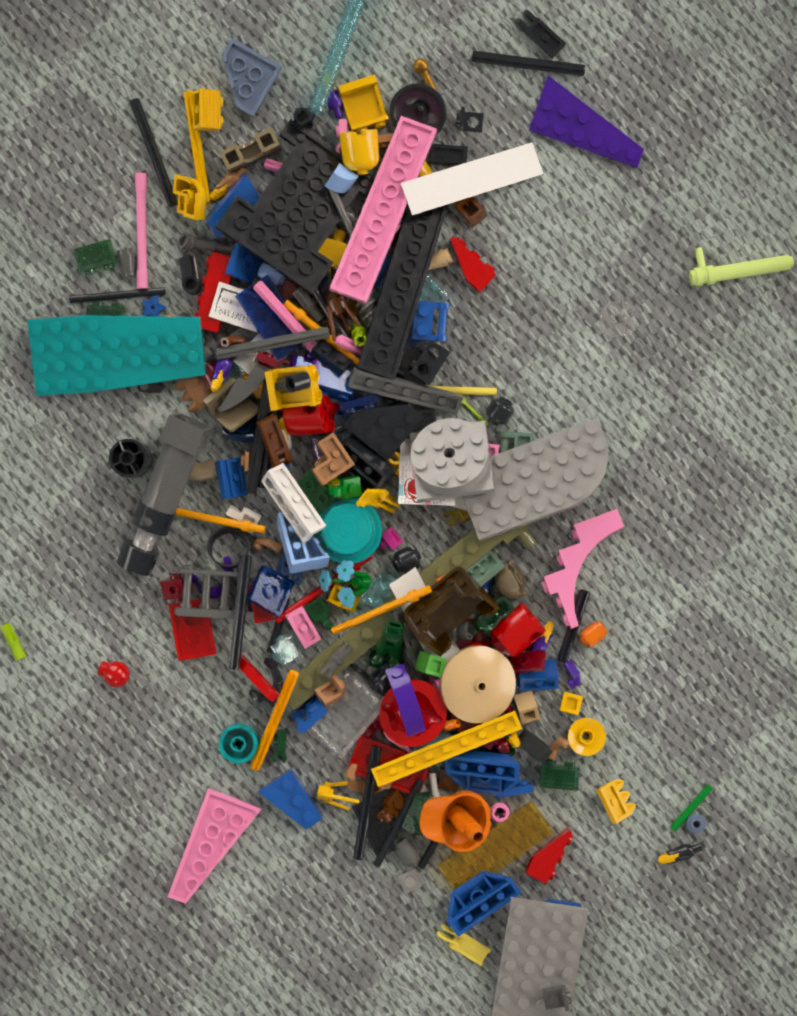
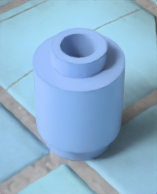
M265 262L262 263L257 276L261 277V280L276 287H279V285L283 286L287 279Z

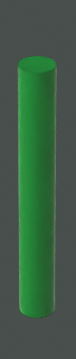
M707 784L670 827L675 832L713 788Z

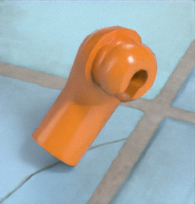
M458 718L449 721L446 719L442 730L449 731L460 727V720Z

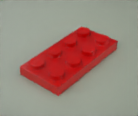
M359 735L348 767L351 764H357L355 775L366 778L372 746H378L382 749L379 766L409 753ZM430 767L393 781L391 788L409 794L417 778L425 782ZM421 787V789H420V791H419L417 797H419V795H420V793H421V790H422V787Z

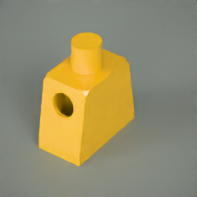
M335 229L333 239L327 238L318 250L319 253L334 262L331 267L340 264L348 245L344 243L346 232Z

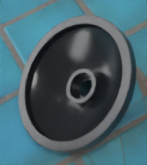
M413 83L397 91L392 98L389 113L395 129L400 117L403 116L436 128L437 135L446 122L447 108L444 99L437 90L426 84ZM418 106H422L424 111L420 112Z

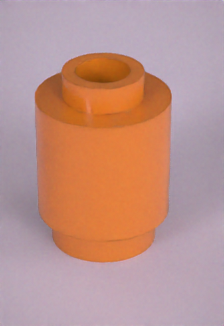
M598 620L582 630L579 639L585 647L589 645L592 648L606 637L605 635L608 631Z

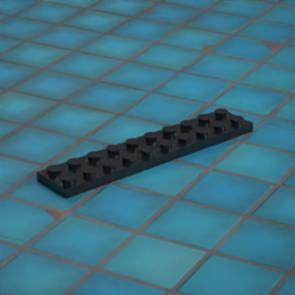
M449 204L412 215L409 205H407L402 227L397 237L367 333V339L357 365L358 369L393 381L395 380Z

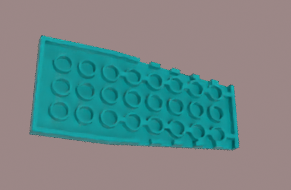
M76 315L27 320L36 396L98 392L206 374L200 316Z

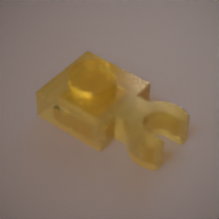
M456 507L455 511L449 510L443 514L445 518L453 516V519L447 522L450 527L456 525L458 520H461L462 523L471 520L467 511Z

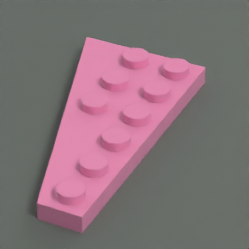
M208 788L168 897L186 904L262 808Z

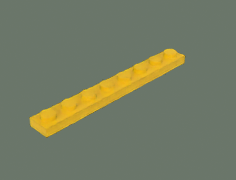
M513 711L371 770L377 786L381 787L519 731L522 727L516 712Z

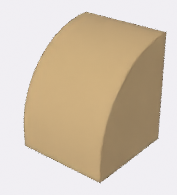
M532 691L514 695L522 724L540 719Z

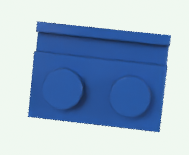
M241 457L215 461L221 498L228 499L248 495L245 491L246 483L243 467L241 466Z

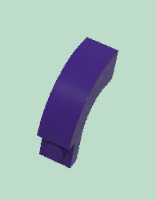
M404 664L386 669V675L392 688L407 737L426 731L421 710Z

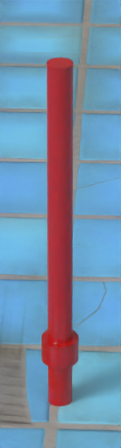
M372 556L364 561L355 563L353 566L354 571H359L361 566L373 559ZM338 574L333 576L331 579H338ZM331 583L328 589L334 586L335 583ZM320 586L274 617V619L279 624L286 619L285 615L300 606L304 607L324 593V591L321 590Z

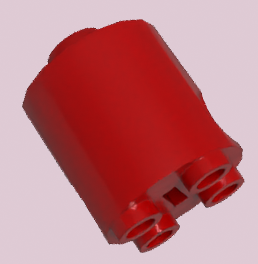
M322 395L321 403L316 406L283 408L281 418L283 417L285 428L291 436L325 434L335 431L334 414L337 412V407L335 403H331L327 395Z
M522 602L490 628L491 643L503 655L516 658L542 636L546 629Z

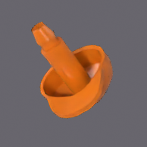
M460 790L450 796L434 797L427 800L421 809L419 827L421 833L426 838L445 844L454 851H472L479 847L490 833L492 825L490 821L492 818L491 808L478 793L470 790Z

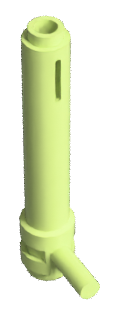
M702 247L695 249L698 267L689 271V280L691 286L696 285V287H699L705 283L711 285L718 281L786 271L794 267V260L792 256L783 255L713 267V265L706 266Z

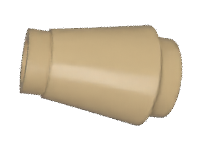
M441 248L433 254L429 270L450 266L453 259L448 248Z

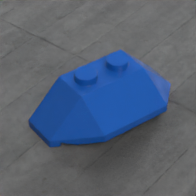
M470 750L445 760V774L451 777L464 790L503 796L520 781L519 762L508 754Z
M483 870L451 892L447 922L459 937L510 902L511 897H517L522 893L511 877Z

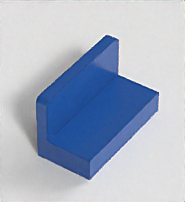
M556 659L545 660L543 671L519 673L520 692L558 689L559 676Z

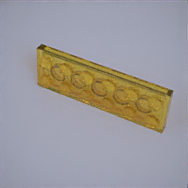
M531 800L509 815L505 821L499 822L490 828V833L486 840L479 847L468 852L456 851L437 864L453 890H455L483 870L492 873L498 872L554 832Z

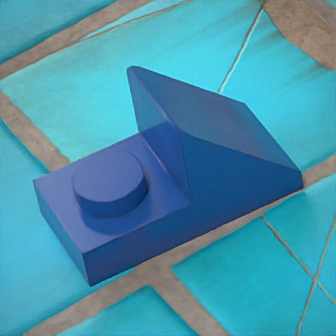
M527 779L520 780L503 796L495 795V797L502 798L534 792L533 784L528 782Z

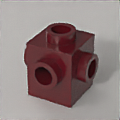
M181 573L171 574L169 578L160 582L163 599H174L175 602H180L183 598L184 576H181Z

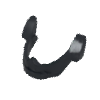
M266 657L264 664L271 670L273 687L280 694L283 678L278 669L279 663ZM251 689L249 691L250 697L258 704L265 701L272 705L277 701L276 699L272 702L262 693L260 694Z

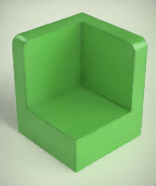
M420 651L415 670L441 678L447 659Z

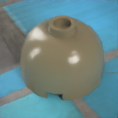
M513 560L503 563L505 567L494 575V583H492L495 592H500L507 599H517L528 593V589L524 590V586L527 585L519 566L511 564L514 562Z

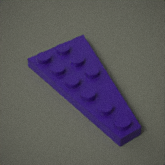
M550 76L547 77L529 131L638 168L644 149Z

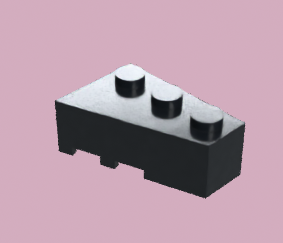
M352 434L345 438L341 444L355 464L346 472L350 473L351 476L360 477L361 491L363 493L367 489H384L397 470L356 435Z

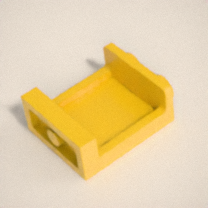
M375 74L338 86L352 132L361 134L360 130H367L372 127L380 129L386 126L389 118L386 114Z
M315 365L271 369L265 372L271 411L288 407L316 406L321 403L322 392L318 386L319 373ZM299 372H307L310 376L311 386L309 389L281 394L275 388L278 377Z

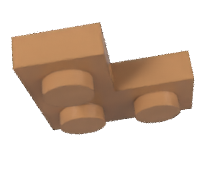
M334 432L317 443V446L327 460L311 471L321 486H324L355 465Z

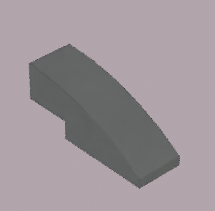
M256 364L247 379L242 376L238 377L218 410L223 412L248 398L266 380L265 372L269 370Z

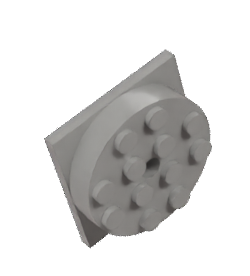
M455 418L442 419L431 423L423 430L412 431L409 434L411 462L418 503L494 492L485 420L467 422Z

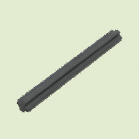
M328 327L217 348L216 357L218 360L327 339L330 337Z

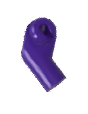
M569 660L563 666L571 676L567 684L571 689H574L581 684L580 672L572 660Z

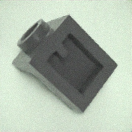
M565 985L542 988L546 1010L565 1007V1011H569V1004L572 1003L571 993L566 992Z

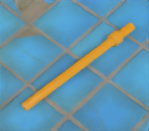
M289 300L283 304L286 309L294 314L295 319L299 322L302 321L312 330L322 328L309 318L302 308L298 309ZM331 335L329 338L324 339L353 360L354 365H358L359 358L352 352L336 345V341L332 340Z
M181 508L176 510L177 516L235 527L244 532L254 531L264 534L266 531V526L253 524L252 521L248 520L239 521Z
M428 585L419 590H411L403 597L332 627L331 631L335 635L408 602H416L420 597L431 593V587Z

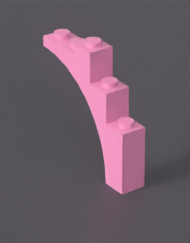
M617 509L574 524V530H571L574 541L578 540L579 543L558 551L559 555L556 558L559 566H563L564 569L544 576V581L541 582L545 593L549 592L550 596L558 595L555 598L559 608H563L565 615L562 618L565 626H569L570 629L579 626L575 614L574 591L580 567L587 555L599 542L610 534L623 529L624 525Z

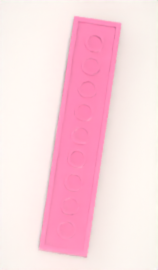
M403 116L400 117L331 283L330 291L367 304L408 204L401 183L419 177L436 136V128Z

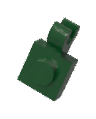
M320 596L304 607L315 623L321 620L327 630L335 626L327 616L331 611Z
M278 729V733L274 734V745H277V751L274 752L272 761L275 763L276 756L281 755L283 763H285L287 760L286 729Z

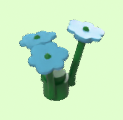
M343 560L341 565H338L336 568L338 579H331L329 572L322 570L319 582L321 590L324 592L328 591V586L331 583H352V586L358 591L353 592L349 587H342L338 593V599L342 605L352 608L355 596L366 594L367 590L372 586V579L368 572L354 571L352 561Z

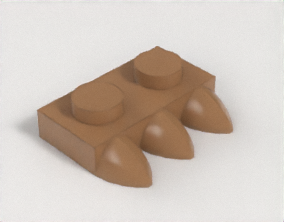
M201 376L179 379L174 388L176 390L187 389L181 400H193L188 412H199L206 408L203 400L211 394V391L208 390Z

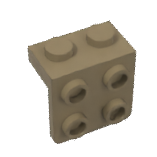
M233 377L224 383L218 392L211 393L203 400L210 416L229 432H234L259 411V407L249 398L223 412L218 410L236 382Z

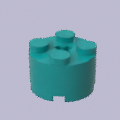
M243 722L229 725L223 731L219 740V750L222 756L236 764L249 761L256 753L259 745V737L256 730L251 725ZM237 739L243 741L241 747L238 744L235 745Z

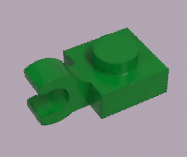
M352 476L340 479V485L328 487L329 495H334V497L341 496L342 499L361 496L360 477Z

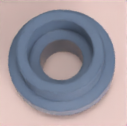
M692 814L687 818L686 826L692 833H700L705 829L706 821L700 814ZM694 821L700 822L698 827L693 826Z

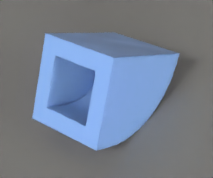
M339 163L325 186L334 192L346 193L351 189L359 176Z

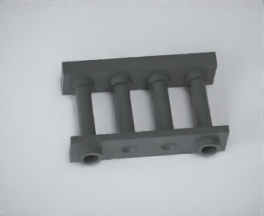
M183 565V568H177V572L184 573L182 603H180V607L175 606V615L234 619L235 610L230 609V606H228L230 576H239L238 571L194 569L195 565ZM251 569L250 577L257 578V574L253 573ZM192 574H203L202 601L199 604V608L192 607V604H190ZM211 575H222L221 603L218 605V609L211 608V605H209ZM246 607L245 619L254 620V612L250 611L249 607Z

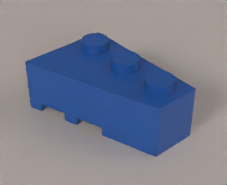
M245 172L241 174L236 183L230 187L225 196L218 201L205 217L217 238L222 236L223 233L217 230L215 226L237 195L252 206L260 198Z
M292 768L258 791L306 830L323 819V814Z

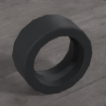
M524 729L518 736L520 746L542 763H545L553 753L550 747L527 729Z

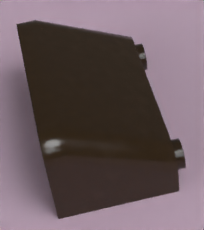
M456 567L431 587V593L411 603L404 611V618L415 637L441 657L452 645V640L449 636L450 632L477 610L482 616L487 617L496 612L499 606L464 568Z

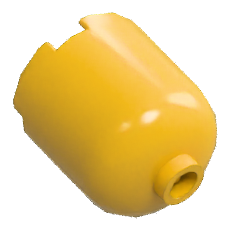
M377 129L360 130L361 134L352 131L340 132L343 164L349 170L356 171L357 175L368 174V170L376 167L379 162Z

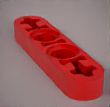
M241 654V671L266 698L274 702L280 694L253 664Z

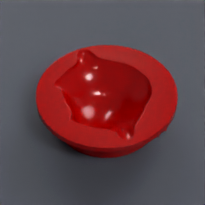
M411 679L426 731L407 737L392 688L388 690L382 699L379 718L384 732L390 739L403 746L416 747L431 742L440 734L446 722L447 707L436 687L423 680Z

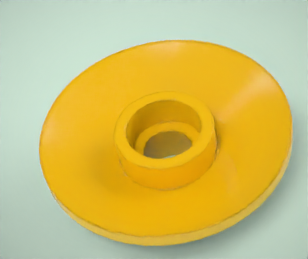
M580 718L569 728V745L577 754L582 756L594 755L605 744V729L599 721L593 718ZM587 732L589 734L588 739L582 738L583 733Z

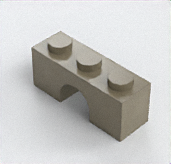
M271 127L254 135L251 141L239 146L236 144L219 153L228 172L231 173L280 150L281 146Z

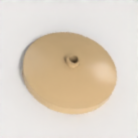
M482 645L468 646L453 654L446 662L439 681L441 698L447 709L459 719L470 723H484L500 716L510 705L516 687L515 673L508 659L499 651Z

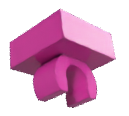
M391 527L382 534L384 540L379 543V546L382 550L388 546L394 550L403 543V540L395 529Z

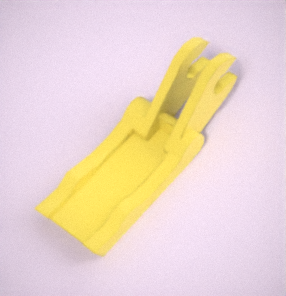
M442 924L441 928L454 936L451 938L440 931L437 932V935L443 940L450 942L448 946L451 949L456 950L471 961L482 966L485 957L490 953L491 949L465 933L458 937L452 928Z

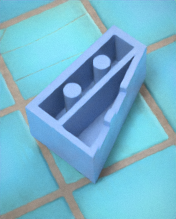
M283 512L278 513L276 523L290 574L328 567L330 557L327 552H324L318 539L312 536L308 542L303 543Z

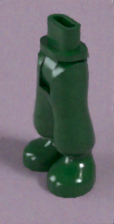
M388 621L384 625L375 649L369 655L368 661L372 667H382L386 661L387 654H389L387 661L388 669L404 664L402 656L404 629L401 623Z

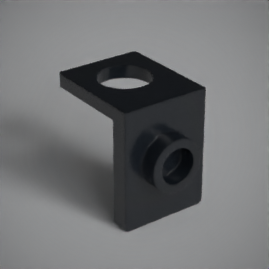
M461 107V112L457 113L456 125H459V131L482 132L483 113L465 112V107ZM473 116L479 120V124L475 128L470 127L467 123L468 119Z

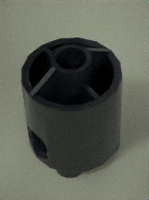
M126 438L119 440L109 452L111 468L122 477L137 478L143 476L152 466L153 457L151 450L146 444L135 439Z

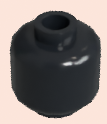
M502 396L492 399L486 409V415L489 417L488 421L495 426L507 424L514 413L513 403Z
M404 547L394 553L392 565L399 574L405 575L416 567L418 569L420 567L421 555L417 549L413 550L411 547Z
M379 668L370 676L371 687L381 697H384L388 690L391 689L385 671L388 668Z

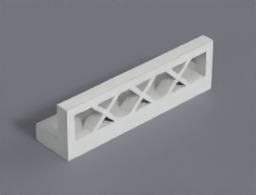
M284 463L267 471L261 482L302 542H308L313 534L326 527L325 523Z

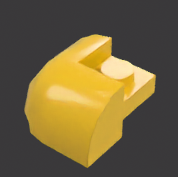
M175 174L173 194L178 195L177 213L194 220L205 219L207 207L206 189L196 179Z

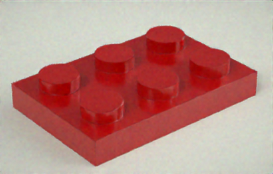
M202 598L190 600L192 607L199 608ZM182 602L168 604L178 661L216 655L211 618L177 616L174 614L175 606L180 607Z

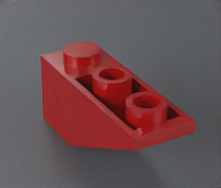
M452 236L450 242L465 281L477 292L481 293L496 276L494 273L495 269L489 263L484 264L480 260L481 256L476 251L468 250L465 247L467 244L460 237L456 239Z
M566 828L535 851L525 869V873L547 884L548 880H552L556 873L554 868L557 862L561 863L565 853L563 850L565 846H569L573 839L571 829Z

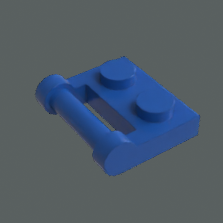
M419 301L414 315L412 340L447 342L445 332L447 310H449L450 303ZM434 309H440L438 335H432Z
M315 694L306 700L300 709L292 710L291 717L297 723V730L300 733H304L321 719L328 710Z

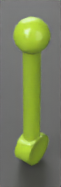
M463 397L461 405L464 404L480 421H484L466 402V398ZM485 420L486 427H487V426H489V421H488V420Z

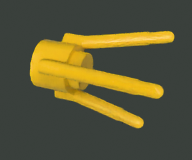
M348 781L325 782L324 785H319L317 800H322V803H327L350 811V807L332 800L337 799L359 803L357 799L334 795V789L331 787L347 786Z

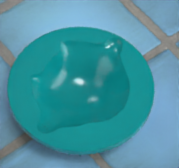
M359 498L335 499L320 515L326 527L315 533V538L320 542L324 552H327L330 559L335 562L341 563L343 560H350L355 564L364 561L375 552L381 541L382 523L378 513L371 505L357 507L356 502Z

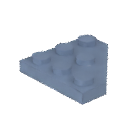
M231 38L222 56L236 107L254 118L279 75L282 66Z

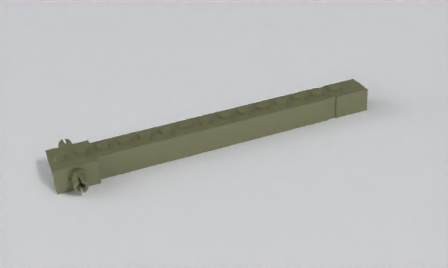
M532 523L480 542L473 528L420 571L419 575L425 586L429 585L432 587L436 583L435 579L448 574L456 567H462L467 570L502 540L505 544H508L515 537L519 538L529 551L533 547L528 541L533 546L538 544L527 531V527ZM394 593L378 607L396 600ZM390 611L352 627L311 660L308 666L298 671V679L288 700L289 706L293 710L297 709L315 694V689L331 681V678L329 679L325 676L330 668L325 674L321 673L320 670L330 660V655H334L342 645L343 641L348 643L344 651L349 645L354 649L345 658L344 664L340 665L333 673L336 676L374 646L381 636L384 625L388 621H393Z

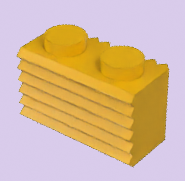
M203 88L193 91V130L208 132L221 130L224 122L223 116H221V108L223 106L221 91Z

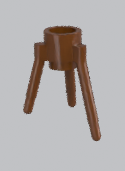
M338 297L328 301L326 310L329 317L332 340L336 341L333 314L334 316L339 315L342 325H344L351 336L342 313L346 310L357 326H360V322L349 308L346 300Z

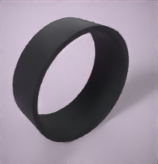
M224 526L215 530L207 543L210 558L222 568L238 567L240 561L231 565L217 562L212 555V546L218 537L224 534H235L245 542L246 555H248L250 544L247 535L241 529Z

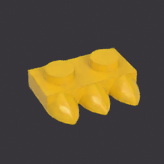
M621 779L609 781L596 789L612 824H617L630 816L636 806L634 803L625 804L630 796V792H619L624 785V780Z

